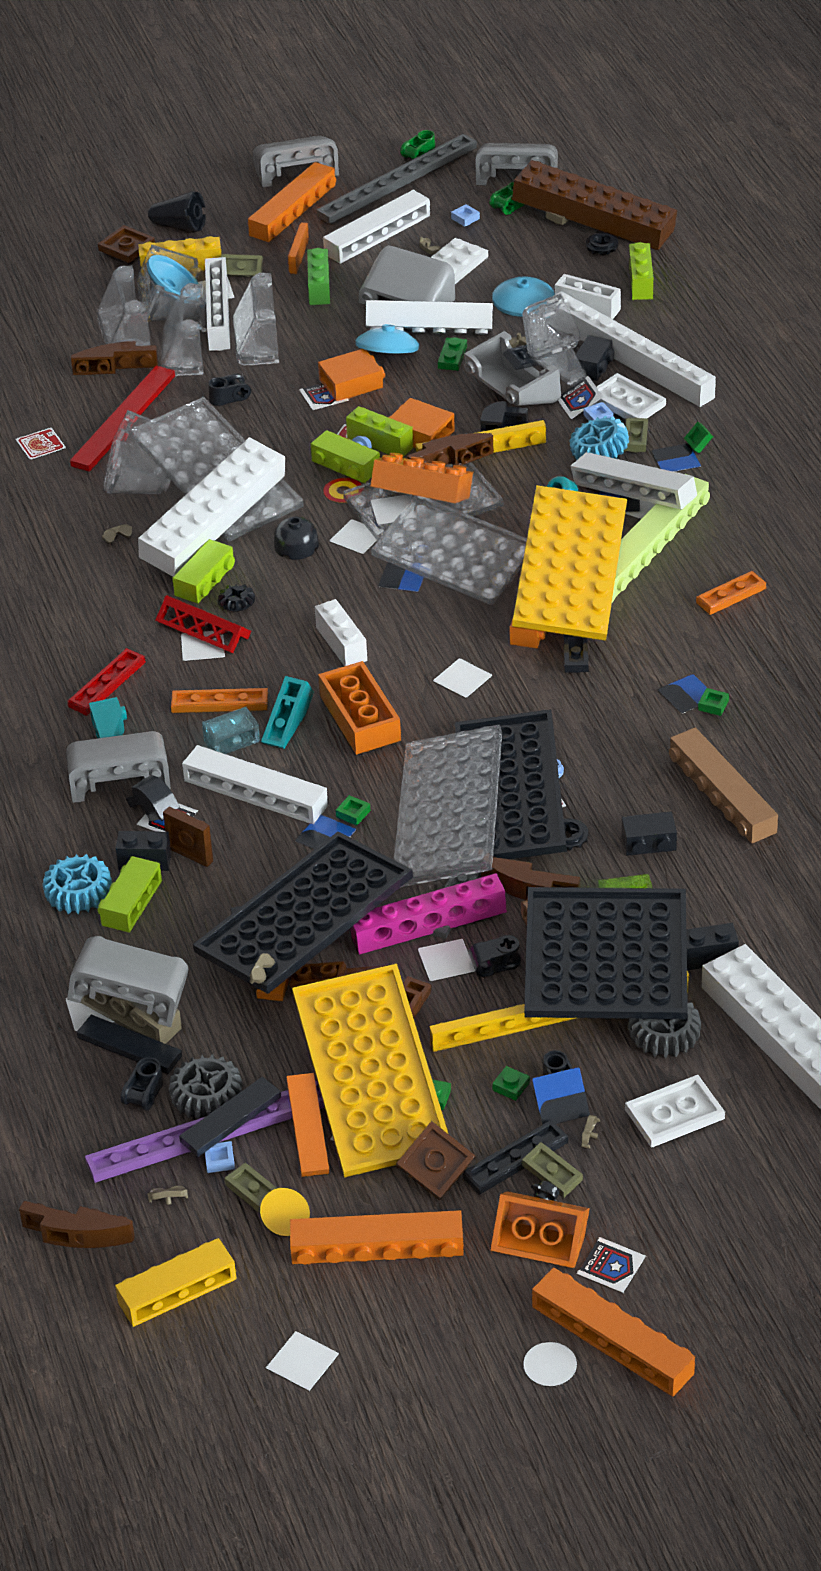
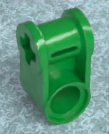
M423 130L405 141L400 149L401 156L404 158L409 157L413 160L435 149L434 132Z
M514 182L495 191L489 201L492 208L502 210L505 215L511 214L525 204L512 200Z

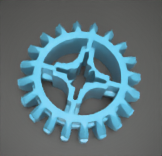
M604 416L602 419L597 417L595 420H589L588 423H582L581 427L575 428V432L571 434V439L569 440L570 450L577 460L586 452L617 459V455L623 454V450L628 448L629 436L626 426H624V423H621L620 419L615 420L614 417L608 419L607 416Z
M76 854L73 858L66 856L63 861L57 859L56 865H50L49 871L45 872L43 879L44 895L51 904V907H57L58 911L65 909L68 914L72 911H76L79 914L80 911L86 910L89 913L91 907L98 909L100 901L105 899L109 893L112 878L108 867L104 865L103 861H98L96 857L89 858L87 854L83 857H79Z

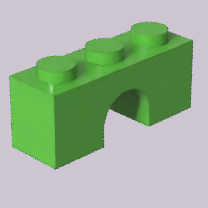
M308 249L309 305L330 304L328 249Z

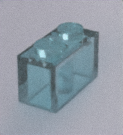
M247 707L202 722L204 741L214 751L227 754L260 742L258 722Z

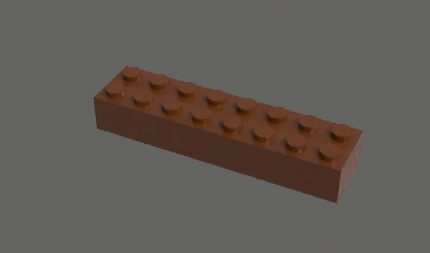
M531 160L514 179L512 200L563 216L566 219L635 243H650V248L655 250L660 249L675 229L676 209L653 202L650 199L638 197L629 192L615 189L612 186H606L594 180L580 177L577 174L568 173L559 168L542 164L539 161Z

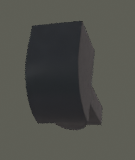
M507 401L490 404L483 410L481 416V432L528 423V408L507 407Z
M150 775L132 786L131 791L133 794L126 798L130 807L141 805L150 822L164 818L163 811L169 806L174 809L180 807L169 787L154 775Z

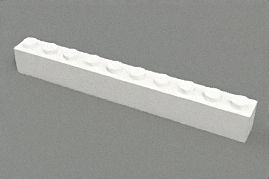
M562 291L547 299L548 322L582 341H585L588 335L612 340V349L615 351L614 359L699 407L715 398L716 377Z

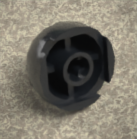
M294 516L284 519L278 524L274 532V548L281 557L284 554L288 555L291 560L304 559L312 556L314 549L319 547L317 529L306 518Z

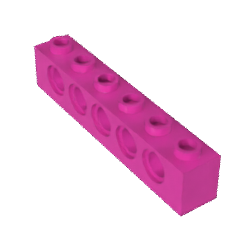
M492 874L374 908L350 928L351 938L360 955L433 934V930L439 927L443 928V926L448 925L450 928L506 913L505 889L497 874Z

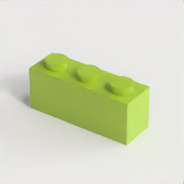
M638 242L629 244L632 300L653 299V270L650 243Z
M360 406L346 417L348 439L352 440L357 436L367 437L371 441L373 449L389 455L390 453H400L404 457L413 449L412 426Z
M327 430L311 443L313 462L363 483H366L372 477L374 460L380 458L378 451Z
M209 539L173 577L174 595L198 604L221 581L222 577L233 568L235 558L233 557L232 546Z
M134 856L130 858L128 863L122 867L116 882L111 884L105 899H102L99 903L98 913L101 917L102 926L130 933L162 882L160 863Z

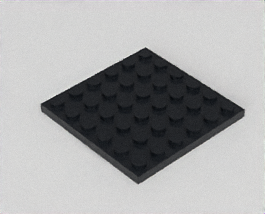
M528 887L525 1017L687 1019L686 889Z

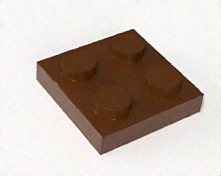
M123 225L98 243V251L130 263L139 256L138 244L155 243V238Z
M170 806L163 811L165 832H169L171 850L208 867L213 862L210 826L202 820L187 815L183 811L176 810Z
M431 1121L399 1159L396 1166L434 1197L441 1200L474 1160L475 1155Z

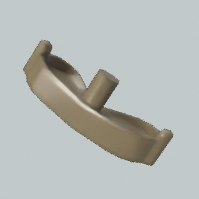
M420 237L419 245L425 252L434 255L441 249L440 246H430V239Z
M517 333V337H511L509 343L512 348L518 344L523 346L533 344L534 335L521 337V333Z
M123 524L108 529L102 535V540L111 544L118 533L126 538H130L132 526Z
M268 953L261 954L250 972L251 984L254 982H264L266 974L263 968H271L274 965L275 961Z
M589 1115L587 1118L585 1129L582 1133L581 1147L590 1149V1145H588L589 1137L598 1138V1133L592 1131L596 1123L600 1122V1119L594 1115Z
M174 1186L169 1189L155 1188L148 1193V1201L150 1203L152 1200L165 1198L166 1204L169 1205L171 1204V1197L185 1196V1198H188V1192L183 1186Z

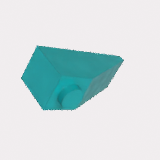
M285 676L261 743L285 749L305 717L314 694L307 681Z
M117 697L89 703L91 722L97 739L123 735L125 730L123 720H127L125 706H120Z

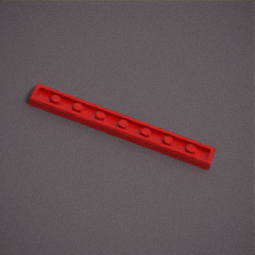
M156 365L71 458V467L90 472L173 380L175 370Z

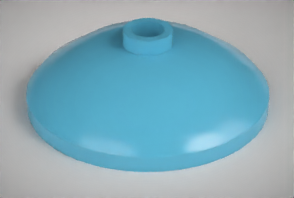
M153 255L147 261L148 274L154 285L163 295L183 302H192L199 298L201 295L200 285L185 267L166 256Z
M514 277L503 281L494 289L492 300L494 306L505 314L519 317L533 316L547 310V299L554 296V291L550 285L538 278Z
M383 324L382 328L371 329L361 334L355 343L359 348L382 353H411L419 350V343L416 339L405 331L395 329V325Z

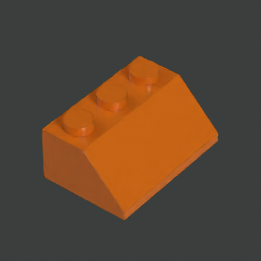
M508 1191L500 1194L490 1251L575 1268L585 1237L590 1208Z

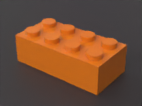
M390 453V455H382L381 458L374 460L371 487L458 503L469 499L473 472L466 471L467 467L453 465V468L446 467L445 463L440 461H432L431 464L424 462V459L420 457L406 459L403 458V454Z
M363 661L318 674L320 697L356 755L401 741L400 718Z

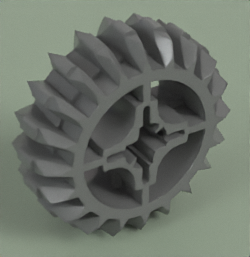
M687 1003V1019H629L628 1030L631 1041L635 1042L637 1048H643L645 1054L652 1052L654 1057L658 1054H663L665 1059L668 1054H673L677 1057L679 1051L686 1054L688 1048H694V1044L700 1037L701 1021L698 1010L694 1009L693 1003Z
M203 1054L200 1059L191 1057L189 1063L182 1061L181 1068H175L174 1075L170 1076L169 1095L174 1107H177L180 1114L185 1113L188 1118L195 1115L197 1119L208 1116L239 1094L243 1087L238 1068L234 1067L232 1061L226 1062L224 1057L216 1059L213 1054L210 1058H205Z

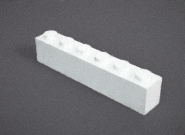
M412 190L324 236L323 245L324 249H328V257L341 264L430 216V200L417 191Z
M226 257L205 259L209 350L222 351L230 349Z
M366 300V328L371 330L382 328L383 324L395 325V329L402 331L404 329H412L413 333H425V329H432L433 333H446V330H454L455 334H467V330H474L475 334H488V331H492L493 303Z
M587 452L571 465L574 483L591 489L681 510L697 496L694 476Z
M199 745L194 748L182 763L185 782L307 823L314 824L328 806L327 788Z

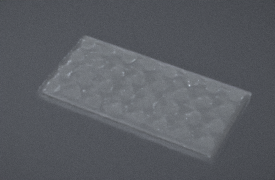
M204 397L130 429V436L185 495L246 441ZM281 479L222 535L228 541H232L302 508L304 500Z
M500 725L486 726L406 743L394 860L412 869L413 878L402 887L492 870L502 741Z

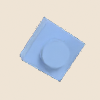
M466 204L451 212V219L464 227L480 219L479 211Z
M603 402L584 408V416L588 421L595 420L597 417L599 419H602L604 416H607L608 419L613 417V412Z
M231 1141L217 1143L205 1152L207 1173L235 1169Z

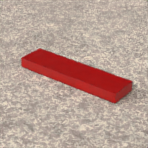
M126 648L67 701L68 707L87 716L90 713L89 703L105 700L146 663L145 656Z

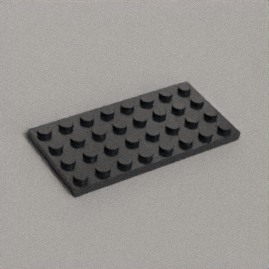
M552 710L455 722L465 861L481 863V856L516 859L567 852Z
M337 831L193 944L194 952L251 984L250 972L263 953H268L274 959V965L271 968H263L266 974L264 982H254L251 985L269 994L412 879V869Z

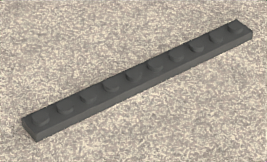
M462 134L316 209L317 217L329 224L334 223L369 203L438 169L446 163L477 148V141Z

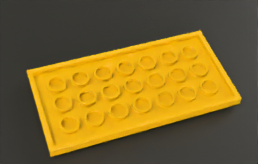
M536 485L512 626L606 641L627 499Z
M397 964L292 988L344 1177L396 1165L431 1121L448 1133Z

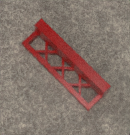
M168 595L165 596L155 619L157 622L231 653H234L240 637L248 640L251 633L250 630ZM171 607L175 610L177 617L167 621L164 618L168 608ZM193 616L195 625L186 629L183 619ZM212 624L214 633L205 637L202 627ZM231 632L233 636L229 645L226 646L223 644L220 635Z

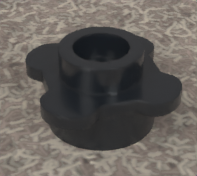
M541 1180L539 1184L533 1183L531 1186L534 1190L533 1195L537 1198L556 1201L560 1193L553 1184Z

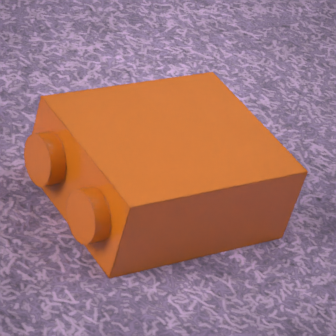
M365 349L318 362L319 380L336 402L383 388L384 370L382 366L376 363L374 356L370 355Z
M409 398L396 412L388 417L412 426L414 448H416L418 443L448 437L455 431L454 413L413 398Z

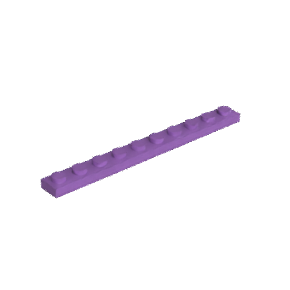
M315 1081L319 1108L322 1109L325 1107L318 1082ZM288 1090L281 1092L280 1099L221 1141L292 1119ZM203 1118L86 1155V1164L94 1183L191 1152L180 1143L179 1135Z

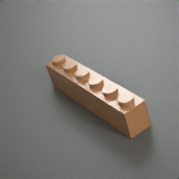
M696 727L671 737L669 749L671 760L683 769L685 775L696 783L698 789L710 798L711 803L724 813L725 818L737 827L742 836H745L752 844L777 833L778 814Z

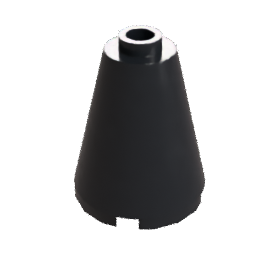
M191 191L152 204L148 210V217L155 225L197 232L201 231L205 225L206 214H202V208H205V203L199 192Z

